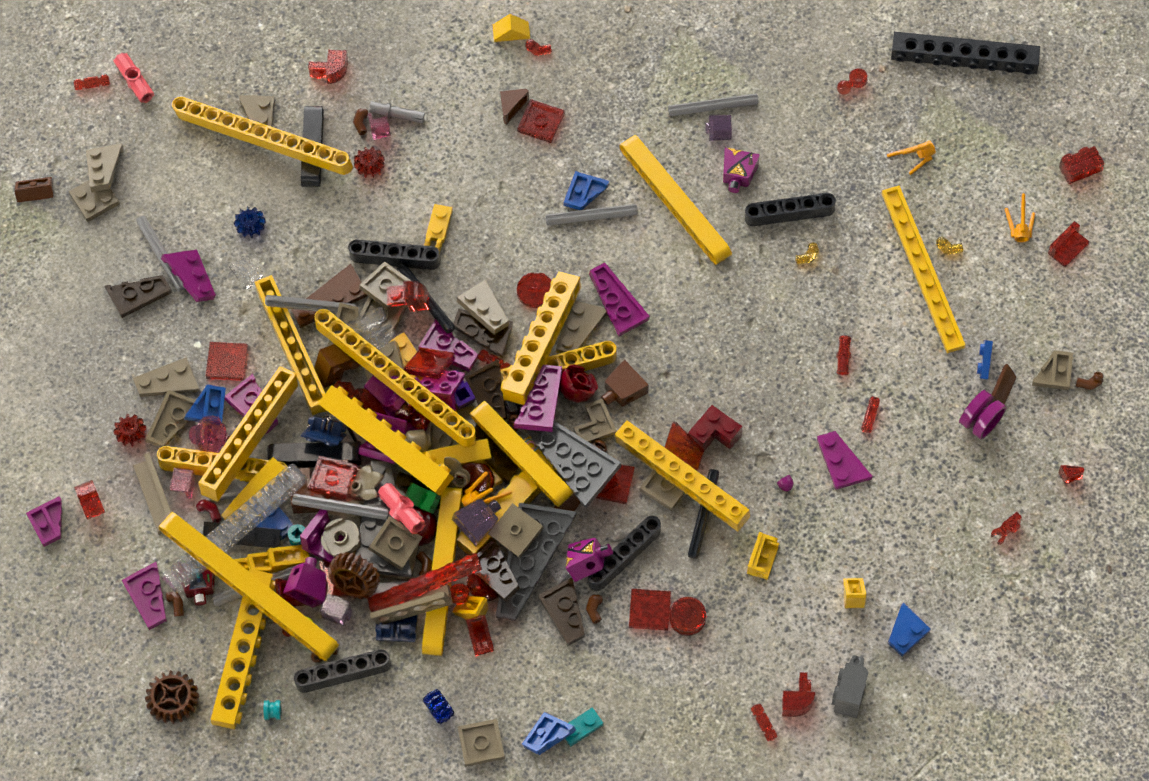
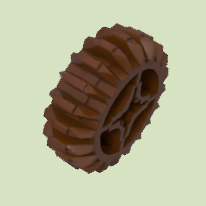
M348 552L344 554L339 553L338 556L333 558L327 572L329 573L328 578L331 579L330 583L335 584V588L340 589L341 593L344 592L347 596H352L354 599L357 597L361 600L369 598L376 592L379 586L380 574L377 573L378 569L373 567V563H369L367 558L363 559L361 555L356 556L353 552L351 554Z
M170 670L168 676L162 672V678L159 679L155 676L156 683L150 682L149 686L151 689H146V694L148 695L145 697V701L148 703L146 707L148 710H151V716L156 715L157 721L163 718V722L167 724L170 719L171 723L175 724V719H179L182 723L183 716L186 718L190 717L188 712L195 713L193 706H198L199 702L196 699L200 697L199 693L196 692L198 687L194 685L192 678L188 680L187 674L181 676L180 671L174 675L173 671ZM162 690L164 695L160 702L157 703L158 694ZM188 691L187 699L185 703L182 705L181 698L185 696L184 693ZM168 693L170 694V696L175 697L176 701L172 698H169ZM171 707L176 708L175 710H167Z

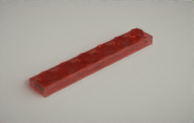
M477 553L467 555L458 561L448 563L436 570H431L422 576L412 578L384 592L376 593L372 597L367 598L369 609L372 613L399 605L482 570L480 559Z

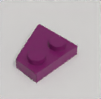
M60 496L26 513L43 547L61 539L62 500Z

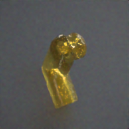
M938 237L936 240L937 247L946 255L963 252L962 243L952 245L945 237Z
M814 242L810 243L805 254L796 255V265L813 262L819 254L818 245Z

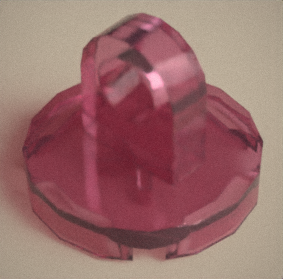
M213 415L205 416L197 425L190 429L189 439L193 444L198 445L201 451L219 453L221 447L226 442V427L224 423H221L219 417Z

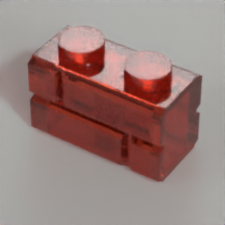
M1095 146L1090 148L1083 147L1078 153L1064 155L1060 161L1059 169L1067 183L1071 184L1103 171L1104 161Z

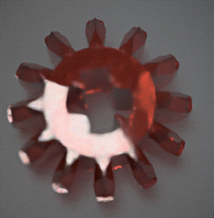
M373 146L370 149L364 147V151L358 150V155H354V168L357 169L359 175L364 173L365 178L368 175L374 178L375 173L380 174L381 169L385 167L384 156L379 149L375 150Z
M127 413L126 418L119 416L120 422H115V429L113 430L117 441H122L124 446L130 443L132 447L134 442L141 443L140 438H145L146 434L144 431L147 430L146 425L143 424V419L138 418L136 414L130 417Z

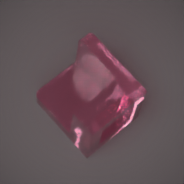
M368 113L372 138L378 139L391 136L387 117L372 119L371 113Z
M174 468L170 490L183 492L187 498L191 499L196 479L193 470Z

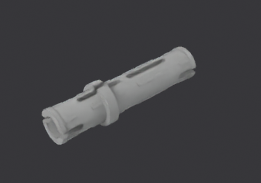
M371 101L369 106L371 108L369 113L385 115L386 118L390 116L421 124L424 122L425 112L392 106L391 103L382 104Z

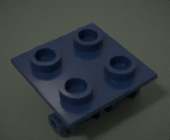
M309 417L308 424L311 426L300 437H304L310 442L321 441L325 445L336 446L347 436L345 434L347 425H344L343 422L330 420L328 429H326V418L323 421L321 417Z
M417 615L384 625L382 622L376 624V641L415 642Z

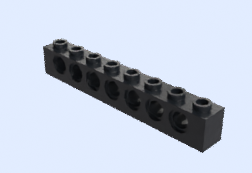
M894 31L891 60L898 62L909 61L917 64L929 63L952 67H969L970 69L979 68L989 71L999 70L1008 73L1019 72L1031 75L1038 72L1040 46Z

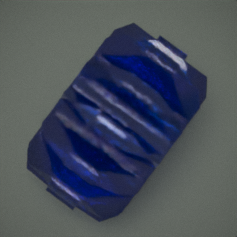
M247 206L245 211L240 209V214H235L234 221L237 233H242L244 238L247 235L253 238V234L260 236V230H264V224H266L263 212L258 211L256 207L250 210V207Z
M440 690L430 691L423 697L425 706L438 724L447 722L454 716L452 707Z

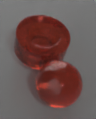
M860 68L852 70L848 81L842 80L837 84V91L842 95H846L851 91L852 86L855 88L864 87L868 81L866 71Z
M417 410L410 417V423L418 430L426 428L430 423V420ZM437 410L433 413L440 414L442 411Z
M471 577L467 585L457 583L451 586L452 602L455 604L467 602L469 592H479L482 589V580L478 577Z

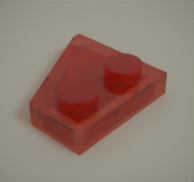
M674 421L672 423L665 448L693 469L698 470L705 450L677 422Z

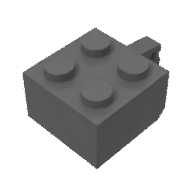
M853 655L850 662H846L845 668H840L831 705H835V713L853 718L858 717L869 673L866 667H864L863 657Z

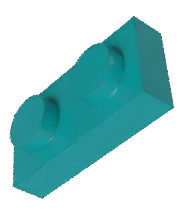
M593 707L569 722V724L575 727L576 731L565 738V740L572 747L604 726L603 721Z

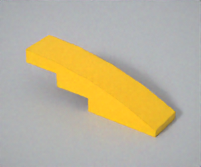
M488 439L475 441L471 447H463L458 444L422 452L424 455L428 452L435 457L437 465L444 464L445 457L455 458L461 465L491 459Z
M272 457L237 495L221 516L229 524L240 525L242 520L262 502L261 500L288 471Z
M302 545L269 548L267 552L248 554L246 558L234 560L248 571L252 569L272 574L297 564L305 563V559L309 557L307 551L302 550Z

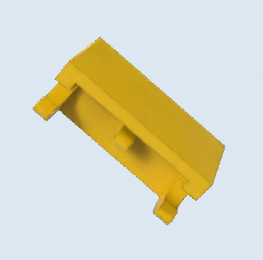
M759 532L748 564L747 574L768 580L779 547L777 538Z

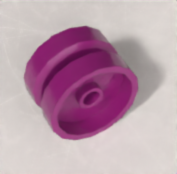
M983 390L966 407L959 419V423L966 429L973 427L972 433L982 440L1000 422L1007 406L999 400L993 402V396L986 390Z

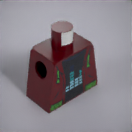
M197 560L176 563L186 597H194L196 606L205 605L207 603L206 595L214 593L215 574Z

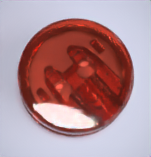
M470 462L462 466V469L467 470L470 474L469 483L464 487H457L463 489V496L466 494L465 490L471 487L484 472H488V475L473 491L476 490L480 494L493 488L494 474L489 466L478 462Z
M694 597L679 598L670 608V625L675 632L683 636H693L699 633L706 623V609L704 605Z

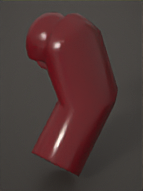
M202 499L196 504V509L199 512H209L212 522H220L222 520L216 504L206 499Z

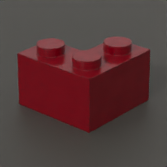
M711 405L688 432V442L701 452H704L714 439L731 449L741 438L743 426Z

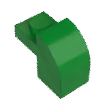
M410 483L405 494L406 497L413 501L414 506L434 514L441 498L436 493L414 483Z

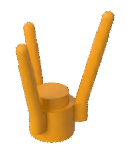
M927 141L914 147L889 153L887 157L917 152V155L920 158H924V160L909 172L912 175L926 162L932 160V155L936 153L933 143Z
M1024 193L1022 194L1021 223L1017 224L1015 229L1009 210L1005 208L1011 237L1015 238L1017 242H1027L1032 238V228L1035 220V213L1033 212L1029 227L1025 224L1026 201Z
M484 472L471 487L465 490L466 494L461 497V501L465 508L470 510L512 494V491L482 500V497L493 491V488L480 494L476 490L473 491L488 475V472Z

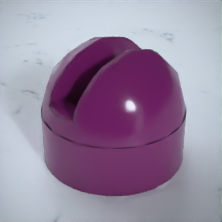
M787 475L780 479L777 485L782 491H790L794 482L791 476Z

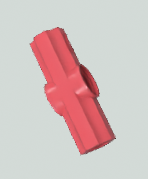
M127 53L117 55L113 62L126 80L128 87L132 89L141 103L150 101L154 96V92L141 75L140 69L135 66Z
M386 483L379 489V497L391 509L389 514L395 520L402 522L412 534H417L426 526L425 521L413 508L414 503L412 500L402 496L391 483Z

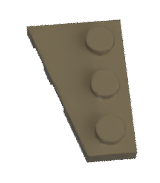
M167 390L145 442L160 448L166 446L190 421L184 420V417L196 400Z

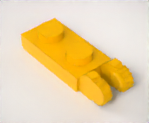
M434 204L424 246H430L431 241H436L435 247L438 249L439 254L442 244L445 242L453 207Z

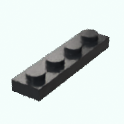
M204 521L203 536L211 542L263 548H277L281 545L282 529Z

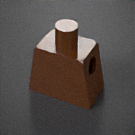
M624 360L605 380L607 392L601 396V399L603 398L607 406L616 400L620 406L624 407L649 393V385Z

